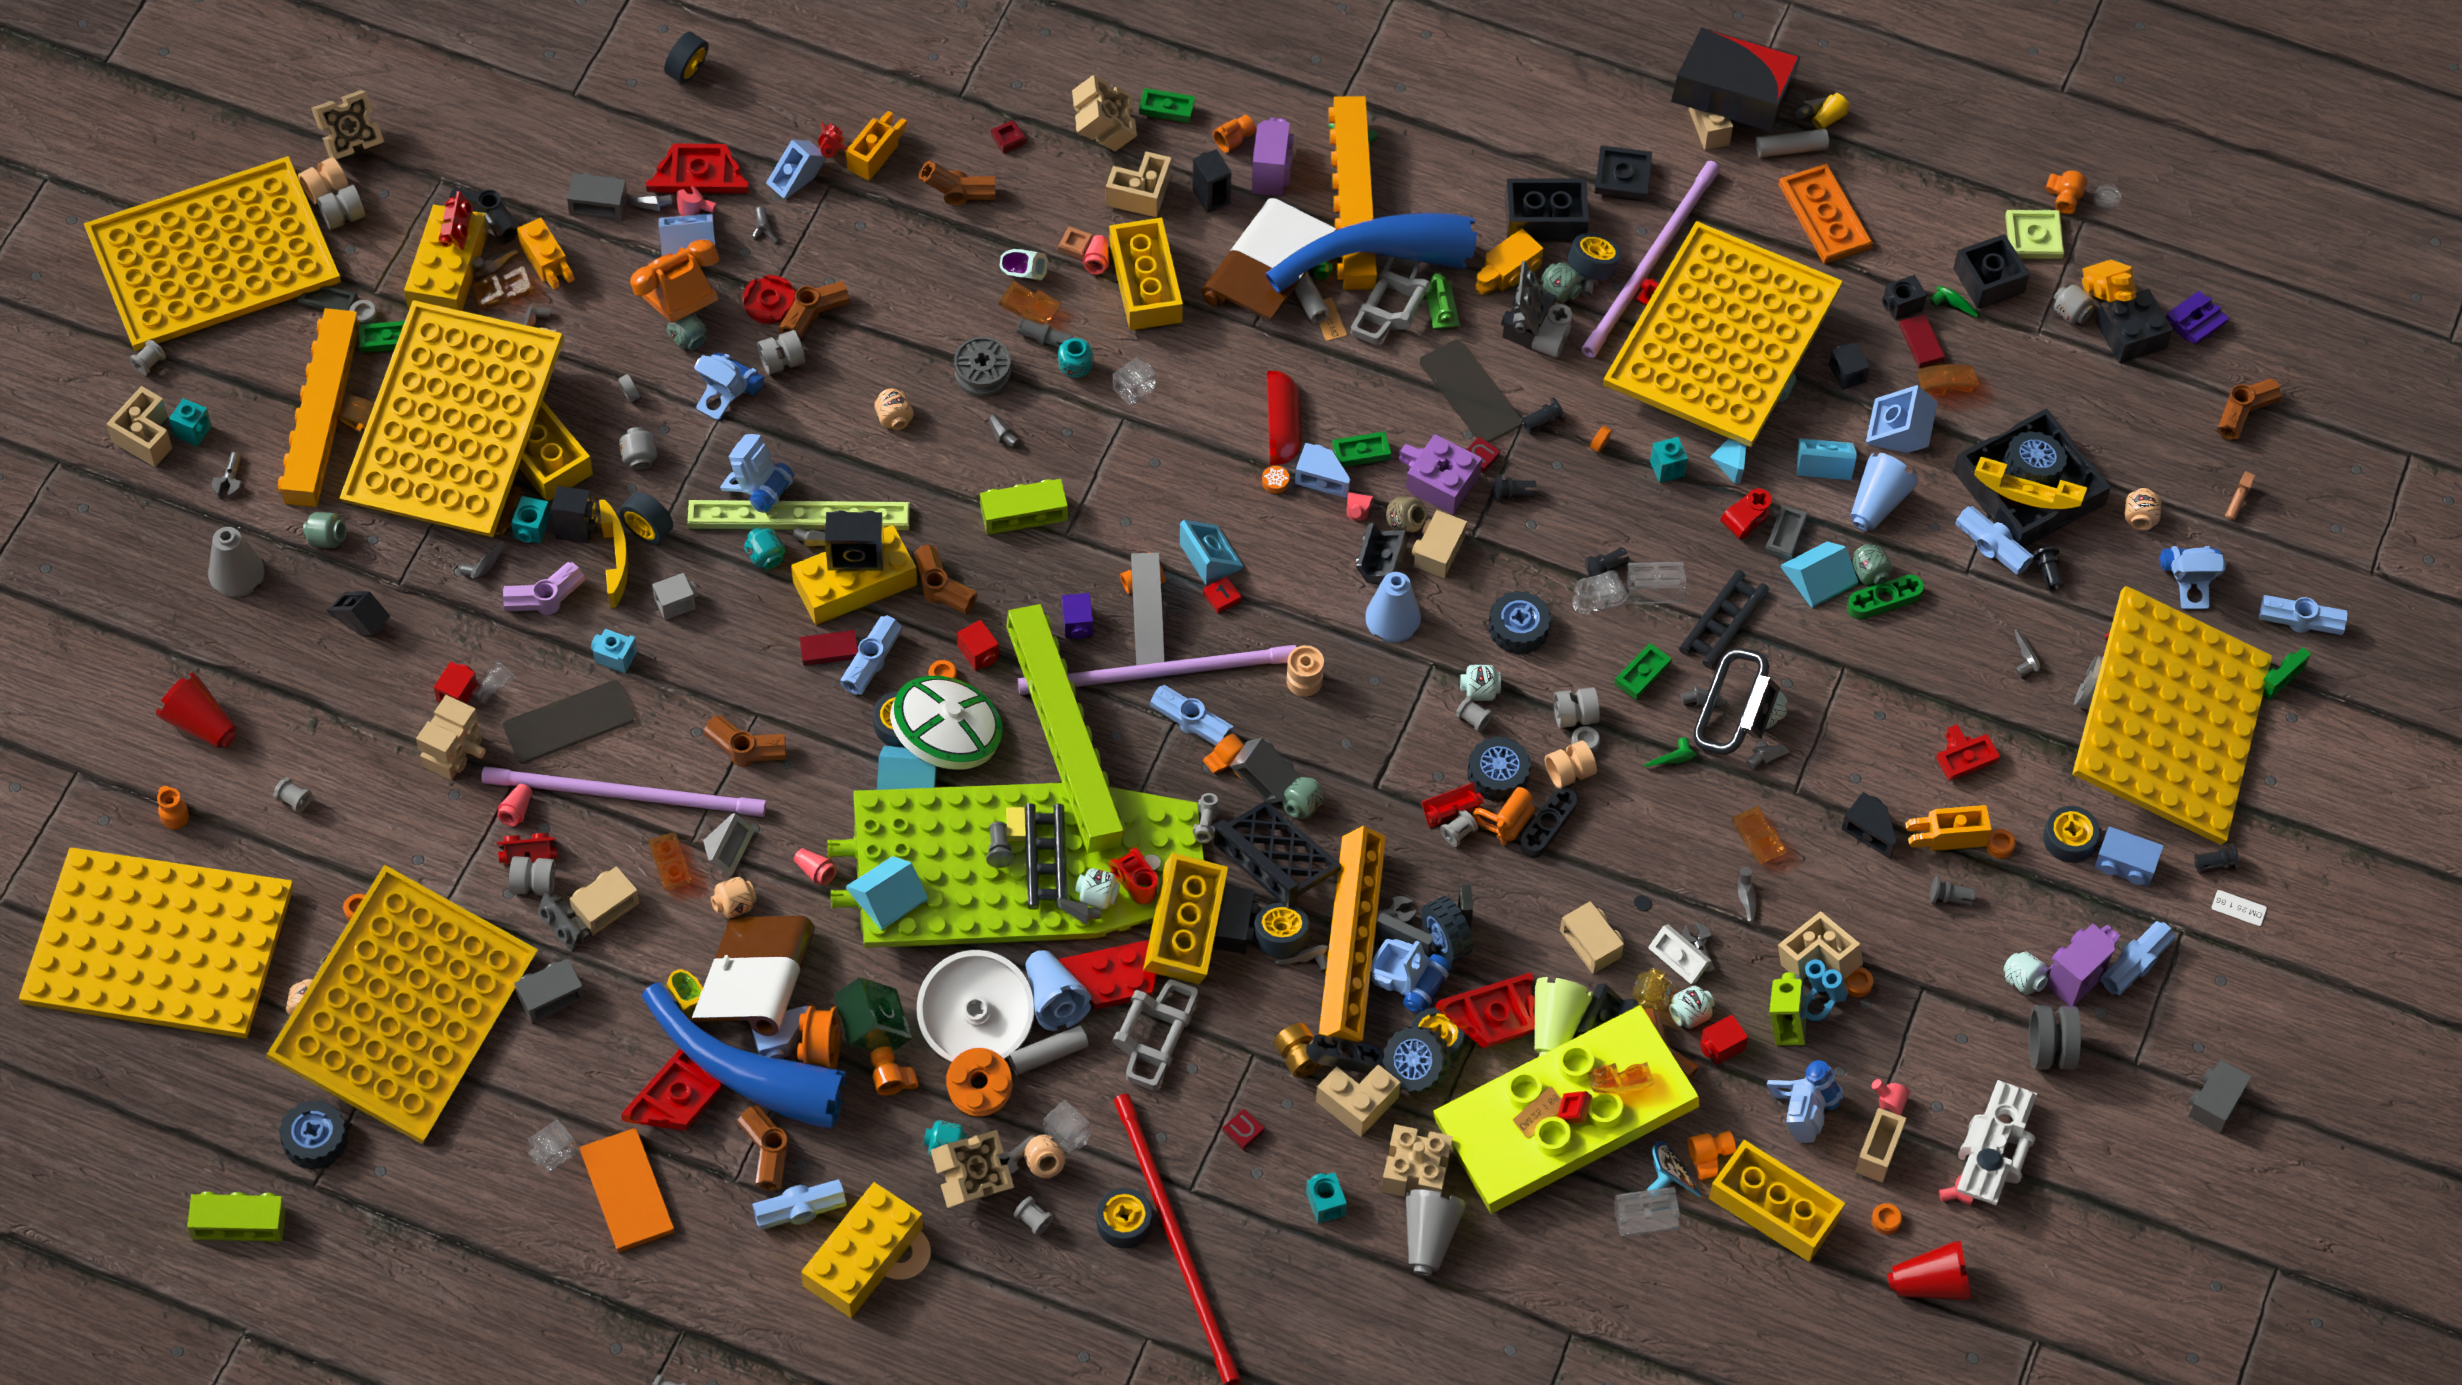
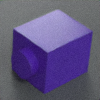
M1090 593L1062 595L1065 638L1082 639L1086 636H1093Z

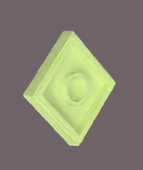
M2059 210L2006 211L2007 236L2020 259H2063L2064 248Z

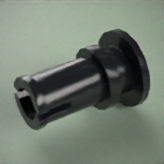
M1552 397L1550 399V405L1544 404L1542 409L1521 418L1523 426L1528 433L1548 423L1552 425L1556 423V419H1559L1562 423L1565 422L1564 411L1556 398Z
M1497 474L1494 481L1495 500L1500 502L1502 496H1505L1506 499H1511V497L1535 498L1537 490H1525V488H1537L1536 481L1512 480L1511 477L1502 480L1501 474Z
M2055 546L2041 548L2032 554L2034 556L2033 560L2038 561V568L2042 570L2048 591H2055L2064 586L2058 568L2060 561L2056 557L2060 551Z
M1620 547L1606 555L1588 556L1585 559L1586 571L1593 581L1600 582L1603 576L1610 574L1611 570L1629 563V556L1621 557L1628 553L1623 547Z
M2229 843V849L2227 850L2222 847L2215 852L2194 855L2197 873L2217 868L2227 870L2228 866H2233L2235 871L2239 870V855L2234 843Z

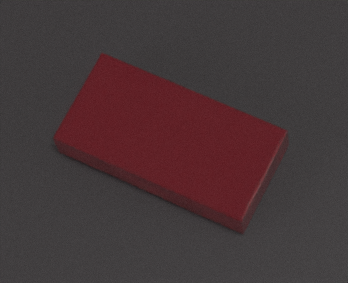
M1925 314L1900 321V330L1918 368L1944 362V353Z
M855 630L799 637L803 666L852 660L858 653Z

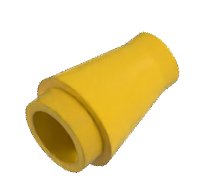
M1839 93L1830 95L1816 116L1812 118L1813 125L1817 129H1825L1848 114L1847 111L1850 109L1849 102Z

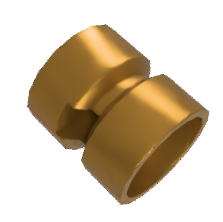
M1296 1023L1285 1028L1275 1037L1273 1043L1281 1057L1287 1058L1285 1064L1295 1078L1306 1077L1323 1066L1312 1061L1306 1053V1046L1314 1036L1305 1023Z

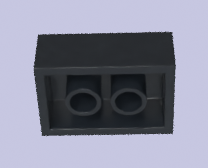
M1507 178L1505 190L1507 238L1520 229H1523L1534 240H1575L1577 236L1588 233L1589 211L1586 178Z

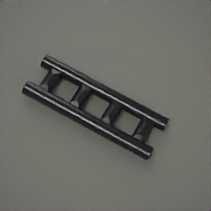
M1736 570L1681 644L1679 651L1684 655H1688L1691 649L1696 650L1706 656L1703 660V665L1711 669L1767 594L1769 587L1765 583H1760L1757 589L1742 582L1746 576L1742 570ZM1735 590L1749 598L1743 608L1728 601ZM1720 610L1735 617L1728 628L1714 621ZM1706 629L1720 636L1714 647L1699 640Z
M1032 803L1024 806L1028 909L1030 910L1039 909V900H1057V898L1068 900L1065 808L1063 804L1053 805V813H1036V805ZM1036 824L1054 825V838H1037ZM1037 850H1055V863H1038ZM1038 875H1056V889H1039Z

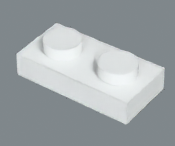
M1669 924L1662 927L1648 947L1690 984L1697 982L1711 962L1707 956Z

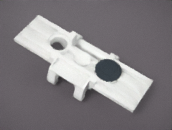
M2000 1080L1997 1081L1985 1114L1973 1117L1968 1127L1966 1140L1960 1148L1958 1158L1965 1160L1966 1155H1969V1158L1958 1184L1957 1192L1996 1205L2005 1181L2010 1183L2020 1182L2022 1177L2020 1171L2028 1149L2035 1142L2034 1135L2024 1131L2037 1093ZM2007 1114L2013 1118V1122L2003 1123L1998 1119V1116ZM2008 1142L2018 1144L2012 1160L2002 1157Z

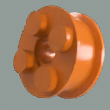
M809 1006L806 1014L801 1013L799 1019V1029L803 1031L802 1043L798 1045V1061L836 1070L841 1046V1017L838 1007H832L830 1011L816 1010L815 1006Z
M987 1048L968 1049L959 1054L949 1066L946 1077L949 1096L954 1105L965 1114L976 1117L989 1116L1002 1109L1009 1100L1012 1092L1010 1068L1004 1058L995 1051ZM977 1076H983L988 1080V1083L984 1088L976 1089L971 1085L972 1080Z

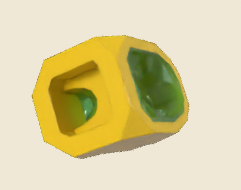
M678 969L669 976L667 988L677 1000L678 1008L691 1021L693 1020L692 1016L703 987L690 972Z

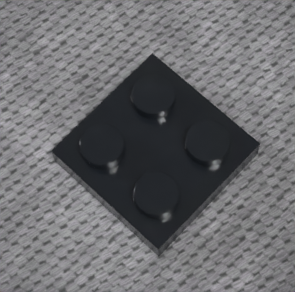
M1600 145L1594 194L1647 200L1653 152Z

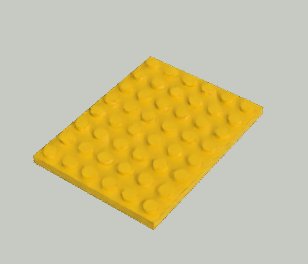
M289 156L84 223L85 230L134 352L144 349L146 347L145 343L148 340L158 344L284 302L303 293L319 290L320 287L331 286L341 282L340 275Z
M1696 221L1604 377L1603 386L1752 447L1842 288L1843 281Z
M413 300L340 496L342 502L493 537L565 339L563 334Z
M2125 586L2120 592L2072 775L2215 843L2224 844L2228 839L2264 692L2265 682L2263 679L2269 671L2272 655Z
M70 847L19 996V1001L23 1005L247 1039L293 892V881Z
M384 864L268 1051L266 1058L423 1144L514 992V983L523 977L538 949Z

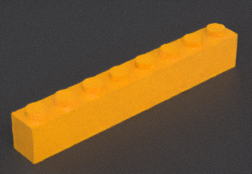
M1365 96L1334 97L1333 107L1328 108L1329 123H1334V129H1330V145H1335V151H1331V167H1336L1337 173L1332 174L1333 190H1338V196H1334L1333 201L1334 212H1339V218H1335L1336 230L1373 219ZM1357 252L1340 256L1342 263L1338 264L1337 272L1338 280H1343V290L1375 288L1377 272L1376 256L1374 254Z
M325 308L323 318L318 319L317 341H313L311 347L313 359L312 363H308L306 367L307 383L306 386L302 385L301 407L295 411L296 428L295 431L292 430L290 432L289 446L291 448L290 452L284 456L283 467L285 473L278 480V492L282 493L284 504L317 507L359 335L360 323L357 311Z
M1362 826L1342 836L1339 860L1341 871L1338 872L1319 1027V1034L1354 1042L1363 1040L1386 841L1385 835L1366 826Z

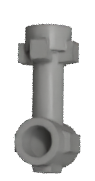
M1212 793L1202 795L1198 802V812L1200 813L1201 820L1200 825L1194 824L1193 834H1195V839L1200 843H1208L1212 836L1214 837L1215 828L1211 826V823L1219 815L1220 802H1218L1217 796Z

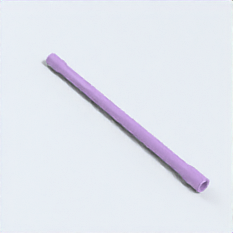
M1708 161L1695 183L1598 327L1591 333L1581 348L1583 354L1587 357L1594 358L1605 343L1608 334L1641 287L1643 281L1660 259L1705 190L1712 184L1720 172V166L1717 163Z
M1296 645L1273 647L1260 651L1067 674V678L1069 681H1073L1075 687L1260 664L1288 663V656L1296 648ZM1018 678L1019 694H1030L1025 678Z
M484 766L482 771V783L500 786L524 784L530 788L736 812L741 815L764 817L766 812V800L732 798L515 772L509 769Z

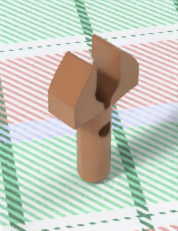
M2247 471L2244 472L2225 517L2228 520L2234 521L2243 501L2253 484L2254 474Z

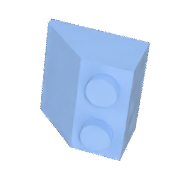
M712 213L659 218L662 256L670 253L676 254L679 248L683 247L686 249L695 240H709L715 244Z
M1919 385L1875 398L1866 443L1870 446L1904 453L1929 447L1937 402Z

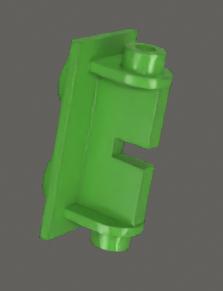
M1434 274L1430 282L1432 288L1426 295L1433 329L1460 326L1451 283L1442 274Z

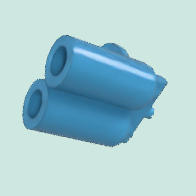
M1815 959L1809 961L1805 967V972L1813 987L1806 996V1018L1813 1022L1825 1019L1835 1003L1845 1001L1848 995V989L1841 973L1835 969L1827 971L1824 963ZM1827 991L1830 1000L1828 1004L1824 1005V1010L1818 1015L1810 1014L1808 1012L1809 1003L1815 1000L1818 992Z

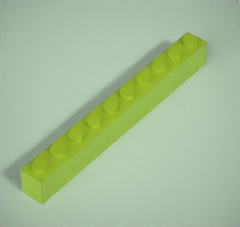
M1041 604L1008 610L1006 627L1087 853L1121 847L1122 835L1126 833L1123 818H1119L1117 815V801L1114 794L1110 795L1107 773L1101 771L1099 751L1097 748L1093 749L1091 729L1089 726H1085L1083 722V708L1081 703H1077L1075 700L1076 691L1073 681H1069L1067 678L1066 661L1059 656L1058 639L1056 636L1052 637L1050 617L1048 614H1044Z

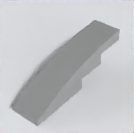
M1159 553L1131 554L1136 665L1164 662Z

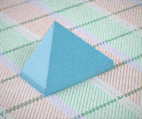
M1728 438L1710 458L1734 484H1740L1744 470L1746 445Z

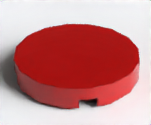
M765 275L764 278L759 280L756 278L744 289L742 296L744 310L750 318L759 323H779L784 320L795 301V290L792 284L781 276Z

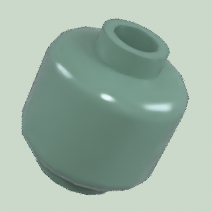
M314 512L304 523L303 534L312 547L336 548L345 540L347 527L337 513Z

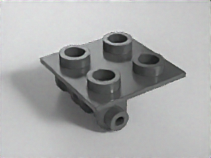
M1522 261L1513 326L1519 333L1525 332L1526 329H1531L1534 335L1538 336V327L1542 323L1540 309L1541 302H1544L1545 299L1542 286L1538 285L1534 272L1530 271L1525 261Z

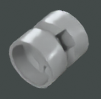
M354 185L340 189L338 195L328 193L317 197L322 216L329 230L343 226L345 220L354 222L365 218L364 208Z
M794 330L780 334L778 340L771 337L757 343L762 364L768 375L783 371L786 365L793 368L805 364L803 348ZM779 347L782 359H779L775 348Z
M1594 687L1578 689L1576 694H1573L1571 690L1554 693V712L1559 728L1573 727L1577 722H1580L1582 725L1599 723V703Z
M513 856L509 872L510 893L527 895L532 890L537 896H543L544 893L552 896L556 876L555 860L538 858L535 862H532L530 857Z

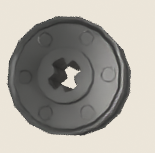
M987 336L974 337L965 341L957 349L954 356L955 380L959 387L967 394L976 397H990L1000 393L1008 385L1011 378L1010 353L1000 341Z

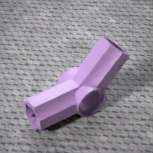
M567 562L550 578L540 580L535 585L504 586V610H537L543 615L554 614L560 608V602L585 581V575L573 562Z

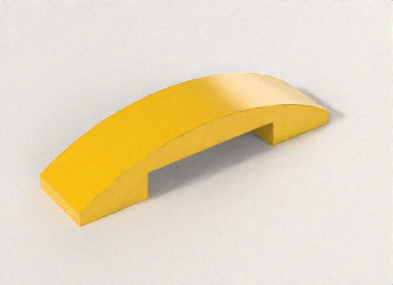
M1980 457L1974 475L1990 489L2011 500L2034 507L2050 509L2081 506L2087 487L2060 480L2058 488H2053L2005 474L2007 464Z
M599 500L603 537H614L617 569L606 570L610 608H616L624 593L628 577V556L625 536L615 511L606 500Z

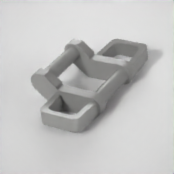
M1394 257L1389 258L1384 269L1377 277L1378 283L1368 301L1358 311V316L1351 326L1352 336L1372 344H1378L1389 330L1410 328L1416 309L1424 295H1427L1432 288L1429 281L1422 278L1416 279L1420 270V262ZM1399 262L1412 267L1413 271L1410 279L1390 272L1393 265ZM1386 288L1411 297L1403 312L1392 314L1376 307ZM1364 319L1382 326L1375 334L1359 327Z
M1171 979L1166 982L1156 1000L1145 992L1139 990L1134 992L1131 998L1133 1003L1120 1032H1116L1112 1040L1117 1047L1131 1057L1126 1071V1080L1128 1082L1153 1091L1158 1088L1166 1069L1170 1067L1173 1060L1171 1055L1182 1030L1188 1026L1191 1020L1190 1015L1198 998L1197 988ZM1177 991L1190 996L1184 1012L1163 1004L1169 992ZM1142 1010L1152 1017L1173 1024L1161 1051L1139 1044L1130 1037ZM1137 1059L1159 1067L1153 1079L1150 1080L1133 1073Z

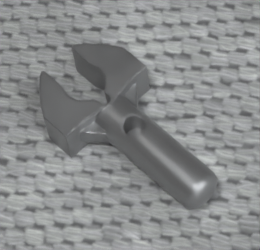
M238 452L231 453L225 475L221 478H213L212 486L218 499L221 497L223 488L227 487L228 484L230 485L228 491L229 501L241 493L242 483L240 480L235 479L241 460V454Z
M1404 896L1393 897L1392 905L1389 909L1377 911V920L1381 913H1385L1410 925L1416 917V910L1402 913L1400 910L1413 907V900Z
M1696 922L1695 930L1699 935L1698 940H1696L1695 937L1689 934L1688 927L1685 925L1682 936L1711 960L1705 947V943L1711 939L1709 929L1703 924ZM1712 960L1704 970L1705 974L1714 972L1715 967Z
M1030 1135L1011 1152H1004L998 1155L1000 1164L1008 1163L1012 1179L1019 1174L1017 1161L1024 1156L1027 1143L1036 1137L1035 1135Z

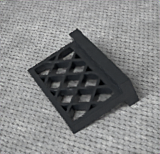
M1267 801L1262 802L1229 823L1222 819L1214 824V845L1287 909L1297 904L1298 896L1341 871V864ZM1266 812L1273 818V821L1256 820V817ZM1239 827L1251 828V834H1240L1236 829ZM1255 828L1272 830L1271 836L1254 835ZM1275 830L1288 831L1291 837L1274 836ZM1253 843L1270 844V850H1258L1253 846ZM1273 845L1290 846V852L1273 851ZM1294 846L1307 847L1310 850V854L1294 853L1293 848ZM1272 859L1289 860L1288 867L1277 866L1272 862ZM1292 861L1309 862V868L1292 867ZM1312 862L1325 863L1329 867L1324 870L1312 869ZM1291 875L1307 876L1308 879L1298 885L1291 878Z

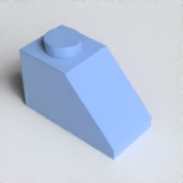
M791 140L766 184L782 198L787 199L815 178L826 158L822 156L820 149L811 141Z
M1305 443L1296 467L1295 484L1348 498L1350 478L1333 451L1321 445Z
M808 1006L785 1011L778 1033L774 1036H763L752 1029L758 1055L775 1059H783L790 1056L803 1036V1031L799 1029V1019L801 1013L806 1014Z

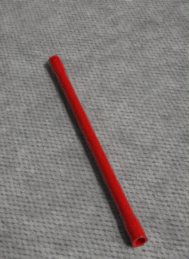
M1127 1093L1121 1094L1113 1102L1120 1120L1126 1128L1213 1352L1223 1385H1236L1241 1381L1234 1360L1228 1352L1139 1124L1138 1114L1131 1096Z

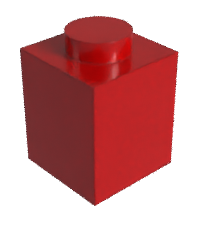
M981 620L957 632V646L975 671L982 667L991 666L999 658V644Z
M450 661L433 687L436 701L441 703L445 695H448L467 704L477 689L478 683L472 668L465 664L458 665Z
M1732 1014L1703 1029L1700 1048L1705 1057L1711 1058L1714 1064L1718 1065L1743 1052L1746 1049L1748 1036Z

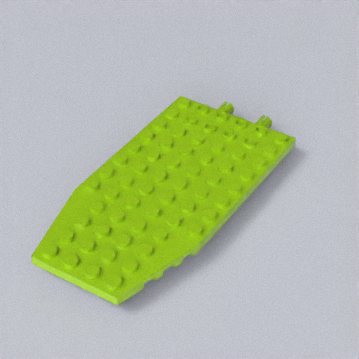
M1063 783L853 791L855 816L853 839L827 840L828 858L854 857L856 859L857 879L892 856L911 862L928 896V900L883 930L875 924L848 890H831V909L857 907L860 910L864 948L1093 939L1103 937L1111 931L1118 930L1121 932L1129 930L1131 926L1145 922L1146 924H1151L1154 920L1164 865L1170 855L1176 853L1204 861L1202 843L1198 842L1194 837L1195 834H1193L1194 824L1200 825L1197 802L1109 787L1110 795L1114 794L1116 798V812L1118 817H1122L1124 820L1126 833L1122 835L1121 847L1087 853ZM1032 803L1036 805V813H1053V805L1063 804L1065 808L1068 900L1081 903L1080 892L1075 891L1080 875L1085 876L1091 868L1112 873L1109 867V860L1123 857L1133 847H1136L1144 858L1148 855H1155L1160 859V866L1153 870L1158 876L1156 897L1149 904H1138L1132 900L1120 883L1115 904H1110L1108 908L1101 909V918L1088 919V924H1082L1063 910L1057 909V900H1039V909L1030 910L1028 909L1026 839L1025 841H1008L1011 845V851L1015 856L1014 863L1005 868H994L989 866L986 861V856L989 853L988 847L991 844L989 826L994 822H1004L1007 824L1006 807H1024L1026 804ZM1036 824L1037 838H1054V825ZM1037 850L1038 863H1055V850ZM1038 875L1039 889H1056V875Z

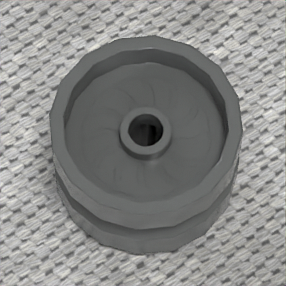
M2033 1006L2029 1023V1057L2032 1068L2048 1070L2055 1061L2059 1070H2076L2079 1063L2081 1046L2080 1016L2077 1007L2060 1006L2056 1014H2054L2050 1006Z

